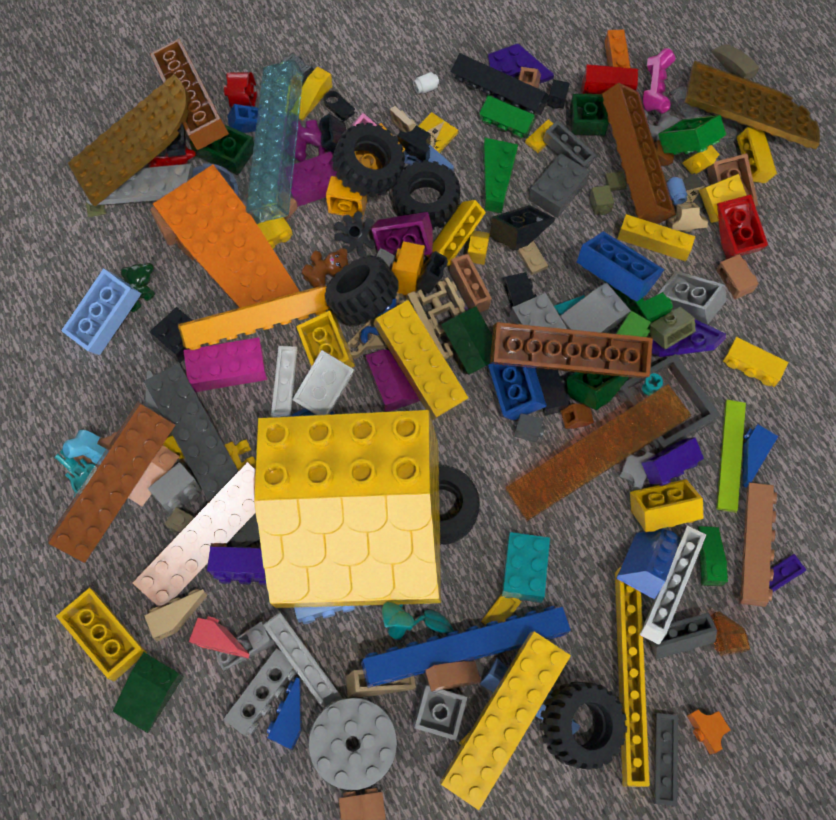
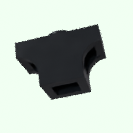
M417 125L409 132H399L397 135L398 142L409 155L415 156L422 161L430 159L429 146L431 144V134Z

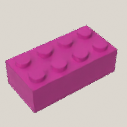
M259 337L205 346L195 350H184L187 379L194 392L267 380L263 350Z

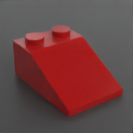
M751 194L717 204L721 245L726 260L739 254L744 256L759 252L768 246Z

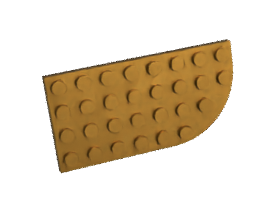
M697 61L693 62L684 103L691 107L701 108L708 113L721 115L725 119H732L739 124H746L756 130L768 132L773 136L785 138L790 142L802 144L806 148L817 149L820 144V129L817 121H813L809 115L811 113L803 105L799 107L792 102L793 98L789 95Z
M175 74L157 89L153 90L149 96L140 101L137 106L127 112L119 121L99 135L95 141L86 146L82 152L68 162L92 205L97 206L168 147L179 134L177 130L182 123L186 122L189 113L187 105L190 99L186 88Z

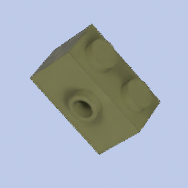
M679 307L650 324L651 338L661 347L667 349L696 332L695 318L682 307Z

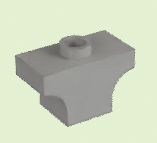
M646 452L641 457L628 454L619 477L626 479L630 483L631 491L642 489L644 481H648L642 462L654 456V454Z

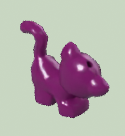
M316 120L306 121L305 128L301 126L300 121L290 122L289 132L293 135L286 136L276 144L278 151L284 152L286 156L296 158L301 162L306 159L305 151L307 144L319 148L318 156L325 154V148L321 144L322 133Z

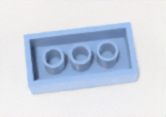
M103 268L61 331L87 351L100 355L142 293L116 274Z

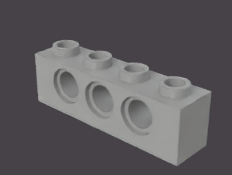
M276 648L223 719L246 737L248 734L252 735L259 726L257 722L261 716L265 717L272 708L270 704L275 697L278 699L285 691L283 686L288 679L292 681L297 675L296 670L280 650ZM274 671H281L282 673L278 681L271 680V675ZM262 688H267L269 691L265 699H259L258 692ZM249 706H254V715L251 717H246V708Z

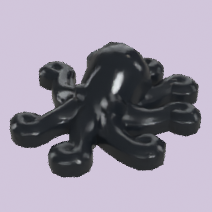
M360 211L354 213L355 223H352L350 215L343 216V221L347 223V227L342 222L338 221L335 223V229L342 230L347 236H344L342 233H336L334 239L337 242L342 240L346 243H351L350 246L344 245L342 247L347 250V254L357 247L358 256L363 257L366 256L363 243L373 249L376 247V242L366 237L370 227L374 225V221L370 218L366 219L364 222L365 226L362 229L361 218L363 215Z

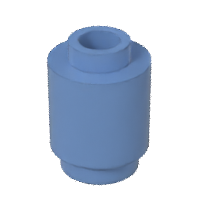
M678 177L670 178L666 184L673 204L677 205L686 202L688 194L683 179Z

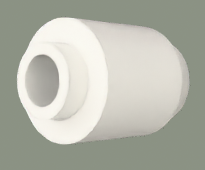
M432 72L417 77L413 81L417 94H424L437 89L439 84L438 76Z

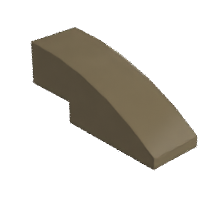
M723 44L711 51L729 73L749 80L755 77L760 68L748 55L731 45Z

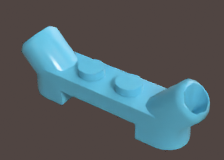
M79 430L74 439L65 441L63 452L69 459L84 455L97 464L106 448L97 444L99 436L86 430Z

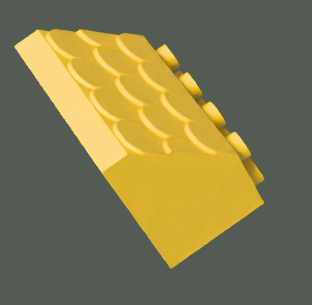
M429 410L258 418L254 502L270 604L275 608L384 605L385 602H392L397 605L441 603L439 447Z

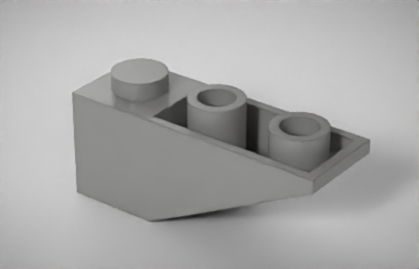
M267 621L258 623L236 638L250 654L249 658L276 644L263 626ZM215 651L223 671L248 659Z

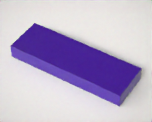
M795 554L771 568L774 570L773 581L769 582V589H773L774 592L807 571Z

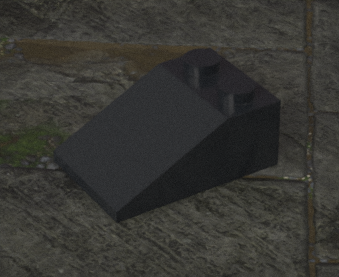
M530 205L492 216L490 237L498 243L505 244L511 250H519L535 240L555 221V218Z

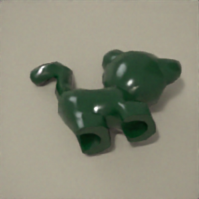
M151 262L123 267L120 272L125 282L142 293L138 299L143 298L146 301H149L155 295L154 291L146 286L150 283L151 273L154 269ZM137 300L130 311L133 313L141 307V303Z

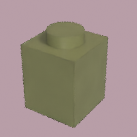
M610 186L593 187L589 198L594 215H606L612 212L614 200Z

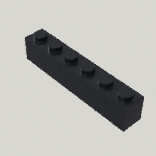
M459 53L450 71L455 75L454 79L462 83L465 80L469 82L468 85L472 88L477 89L480 87L483 89L482 92L491 96L493 93L497 95V99L503 102L508 100L512 106L519 109L523 107L526 109V112L534 115L536 113L541 116L550 98L545 91Z

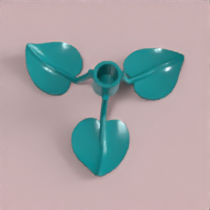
M385 602L382 607L385 628L389 627L387 630L388 634L396 640H401L407 630L411 631L420 621H424L426 626L438 632L446 634L454 632L450 622L439 612L425 610L424 615H421L414 621L409 613L402 610L403 604L397 605L392 602Z

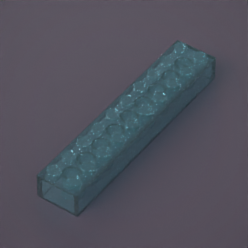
M294 59L263 68L246 212L251 214L257 223L289 216L304 73Z

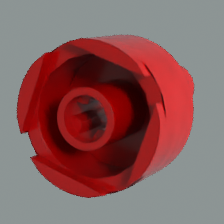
M227 72V86H224V95L228 96L229 107L232 108L234 104L254 107L257 99V91H254V86H256L254 74L252 72Z

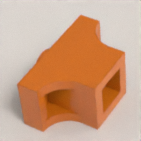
M698 709L687 715L695 729L693 730L695 737L699 742H703L710 754L717 753L723 749L721 739L724 734L731 730L719 711L705 715Z

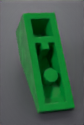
M699 526L698 531L706 534L700 549L701 586L722 587L728 582L727 560L719 527Z

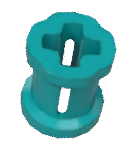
M656 373L650 374V377H647L642 385L643 393L649 397L657 395V392L663 385L662 377Z

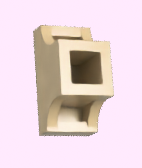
M695 203L677 204L676 215L667 219L668 227L677 231L690 232L693 229L708 228V220L700 215V207Z

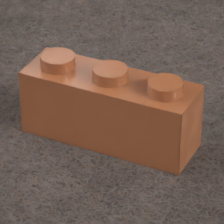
M469 254L452 259L449 272L468 308L471 309L477 306L479 312L488 310L492 298Z

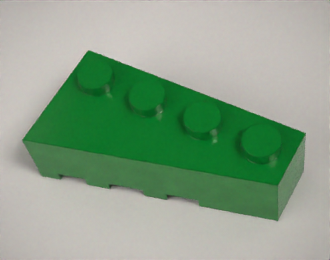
M484 137L485 210L502 214L517 156L518 144Z

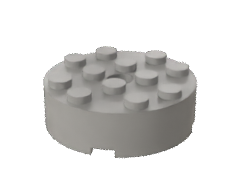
M353 697L334 701L317 715L310 729L308 745L314 768L326 782L345 790H359L375 784L387 773L394 761L397 739L390 718L379 706L368 700ZM354 736L358 739V744L355 748L350 749L346 746V740Z

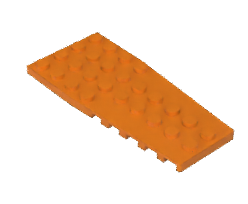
M214 164L153 203L154 208L185 249L239 308L300 292L246 206Z

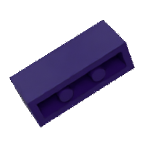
M696 437L684 438L643 461L642 466L650 484L663 486L670 483L671 478L683 475L684 470L696 467L697 463L703 460L704 457Z

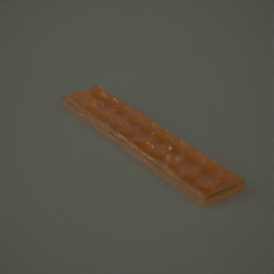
M667 384L513 482L505 490L528 522L689 419L691 413L669 384Z

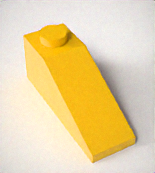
M317 66L307 77L289 113L303 121L321 101L326 92L332 88L331 74Z

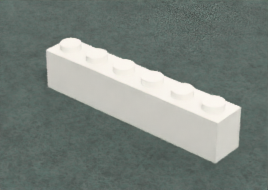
M689 526L684 530L666 582L653 601L640 632L641 636L660 644L667 634L706 534Z

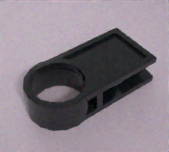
M326 92L324 95V105L340 120L344 122L355 114V108L338 92ZM330 97L338 99L335 103H329L326 100Z

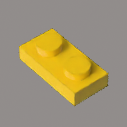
M548 119L526 139L525 144L539 153L547 145L543 141L545 132L554 123Z

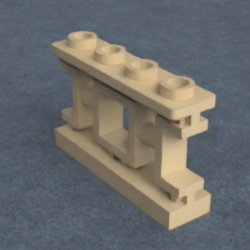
M448 277L444 281L438 282L439 292L424 297L421 290L417 293L413 291L407 294V300L411 303L445 360L453 357L450 349L453 348L451 342H448L442 348L438 338L446 335L444 329H440L434 316L449 310L454 318L465 312L464 301L461 297H458L456 285L453 281L450 282ZM448 292L452 302L442 305L439 299L446 296ZM419 299L423 306L432 302L435 309L428 312V318Z

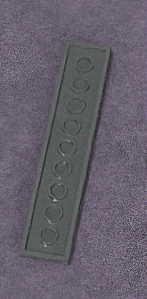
M177 363L143 382L161 415L175 424L171 433L210 502L233 478L238 469L180 364ZM256 513L230 539L233 547L246 548L260 540Z

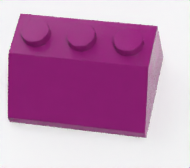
M428 212L378 219L371 228L378 252L382 248L396 256L397 249L402 247L404 241L424 245V255H431L433 253V228Z
M383 349L365 355L367 368L385 412L420 401L390 350Z

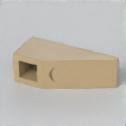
M195 589L182 599L175 598L169 601V605L151 609L149 614L144 616L153 639L160 641L177 633L204 601L207 593L203 589Z

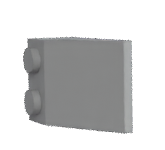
M675 271L658 292V294L664 292L666 297L671 299L674 309L682 307L696 320L707 325L727 301L724 284Z
M605 283L562 314L560 318L567 329L606 333L622 323L631 310L613 289Z

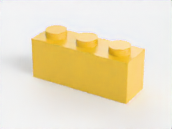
M747 127L737 136L741 155H748L753 182L767 183L777 172L765 132Z
M738 337L731 344L723 360L728 367L738 369L744 372L746 376L759 379L764 385L773 387L781 380L789 363Z

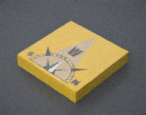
M432 112L418 126L431 134L430 145L439 153L458 134V129Z

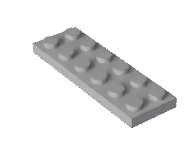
M191 164L141 168L98 205L159 200L190 180L193 167ZM87 198L86 202L90 204V206H92L89 199Z

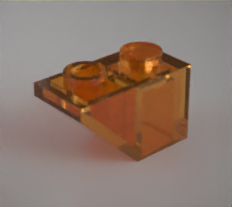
M720 611L710 615L717 629L714 645L716 651L720 652V656L745 653L750 650L745 628Z

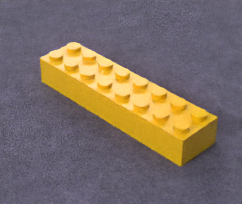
M535 631L530 632L441 778L440 784L480 810L571 655Z

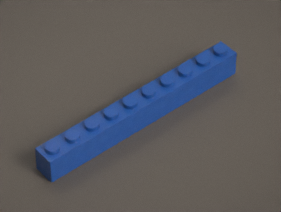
M550 606L541 613L531 611L524 614L525 617L517 618V616L506 618V622L498 623V621H492L487 623L486 627L478 628V626H473L460 634L458 631L446 634L447 637L441 639L435 636L428 638L425 643L411 642L406 645V648H389L383 654L378 655L377 652L365 655L361 665L367 688L426 673L425 670L434 665L472 661L521 648L530 632L533 631L545 639L551 640L567 635L571 629L563 607L556 608L555 606Z

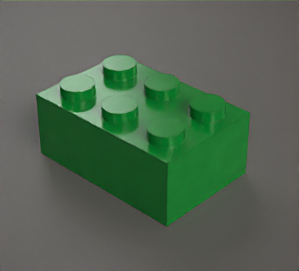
M721 115L683 119L658 133L664 154L672 153V155H676L681 152L688 154L693 151H697V153L706 151L709 145L719 143L720 139L726 136Z

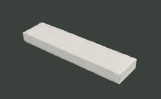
M278 346L271 417L291 416L297 347Z

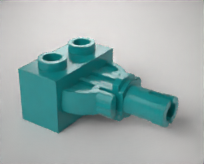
M61 449L54 458L68 469L69 472L65 476L70 480L75 497L96 464L87 463L81 458L80 462L84 465L83 467L74 458L69 459L66 457L63 449Z

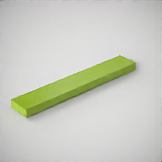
M725 401L717 510L734 513L738 511L745 402Z

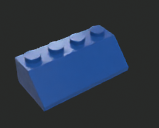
M604 231L582 245L576 262L636 302L648 294L664 271L663 268Z
M664 528L653 532L643 531L636 533L616 579L655 599L666 582L681 537Z

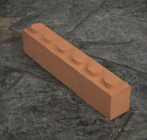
M749 483L747 487L740 604L766 607L768 602L772 601L773 589H769V582L773 581L774 570L770 569V561H774V549H771V542L775 541V530H772V523L776 521V511H773V504H776L777 492H774V485Z

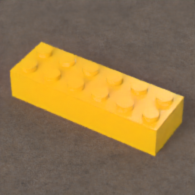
M409 300L375 319L373 323L421 403L426 410H429L432 420L468 399L467 394Z

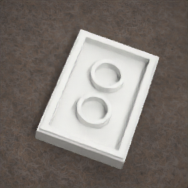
M321 350L292 400L316 415H329L355 370Z

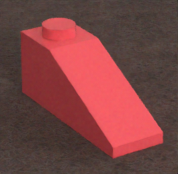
M207 616V619L197 618L189 640L190 643L201 648L249 659L250 654L226 627L218 624V619Z

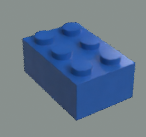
M498 364L488 365L503 417L514 421L520 418L521 413L528 415L547 406L535 368Z

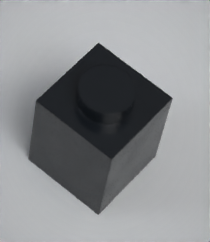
M553 79L547 105L556 109H564L570 83Z

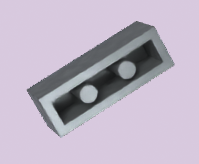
M558 120L545 132L543 141L558 155L561 153L586 169L593 163L596 154Z
M708 612L671 623L667 634L660 644L649 639L648 642L655 658L660 659L715 643L717 629Z

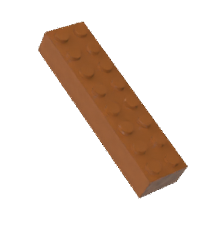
M180 38L150 53L163 83L175 74L188 92L190 102H188L187 110L189 113L183 125L196 149L199 150L228 135L229 133Z
M617 83L602 94L603 104L607 109L608 121L613 130L612 135L616 140L617 151L622 160L621 165L626 174V182L630 187V196L635 204V213L640 219L659 224L676 215L639 92L621 83Z
M497 322L493 325L490 364L647 378L650 377L653 338Z
M138 401L48 536V544L85 563L175 427V424Z

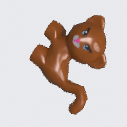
M341 248L336 252H331L324 260L321 253L315 250L311 255L313 267L308 264L305 265L302 270L303 279L308 281L314 288L319 286L327 288L325 285L326 275L329 274L335 277L338 271L340 272L344 266L349 265L347 250Z

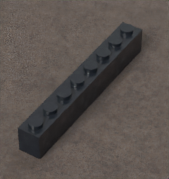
M526 272L505 277L504 287L511 310L512 307L537 297L536 294H533V283L531 278L528 279ZM535 368L547 405L542 408L544 415L560 413L561 410L567 408L570 404L569 394L565 393L564 390L565 382L563 376L559 375L558 370Z

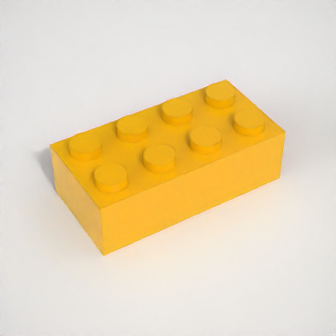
M90 587L56 615L58 620L106 678L113 682L140 659L143 652L147 653L101 597Z

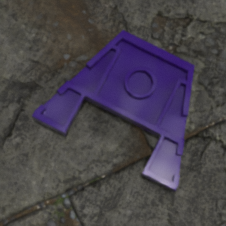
M518 43L488 54L489 66L509 76H519L521 67L539 70L541 74L540 84L554 79V74Z

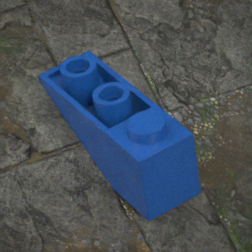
M296 678L295 682H290L286 691L288 696L285 702L281 701L276 713L279 715L276 721H272L267 729L268 739L292 751L302 732V689L299 678Z

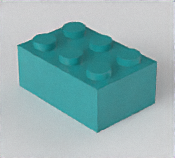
M509 533L502 586V596L504 598H516L538 603L543 602L546 589L550 537Z

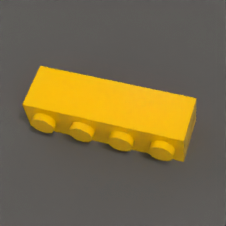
M476 200L462 202L433 243V252L437 251L447 257V266H450L451 260L457 256L486 213Z
M626 214L617 239L686 262L696 236Z

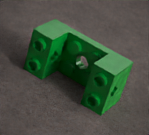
M607 283L631 311L651 323L667 315L673 309L671 299L666 297L664 292L646 301L641 298L636 302Z

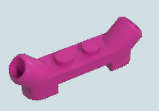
M664 48L658 55L649 57L647 60V67L652 76L651 90L644 91L643 104L647 112L656 110L663 114L670 109V99L663 95V92H665L664 81L667 79L666 69L675 62V55L669 48Z

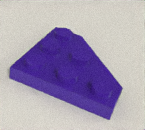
M695 319L696 332L667 349H664L653 340L652 354L658 357L673 356L674 354L680 355L715 350L726 339V333Z

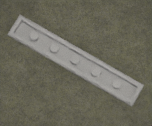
M281 612L263 624L323 709L332 702L343 699Z

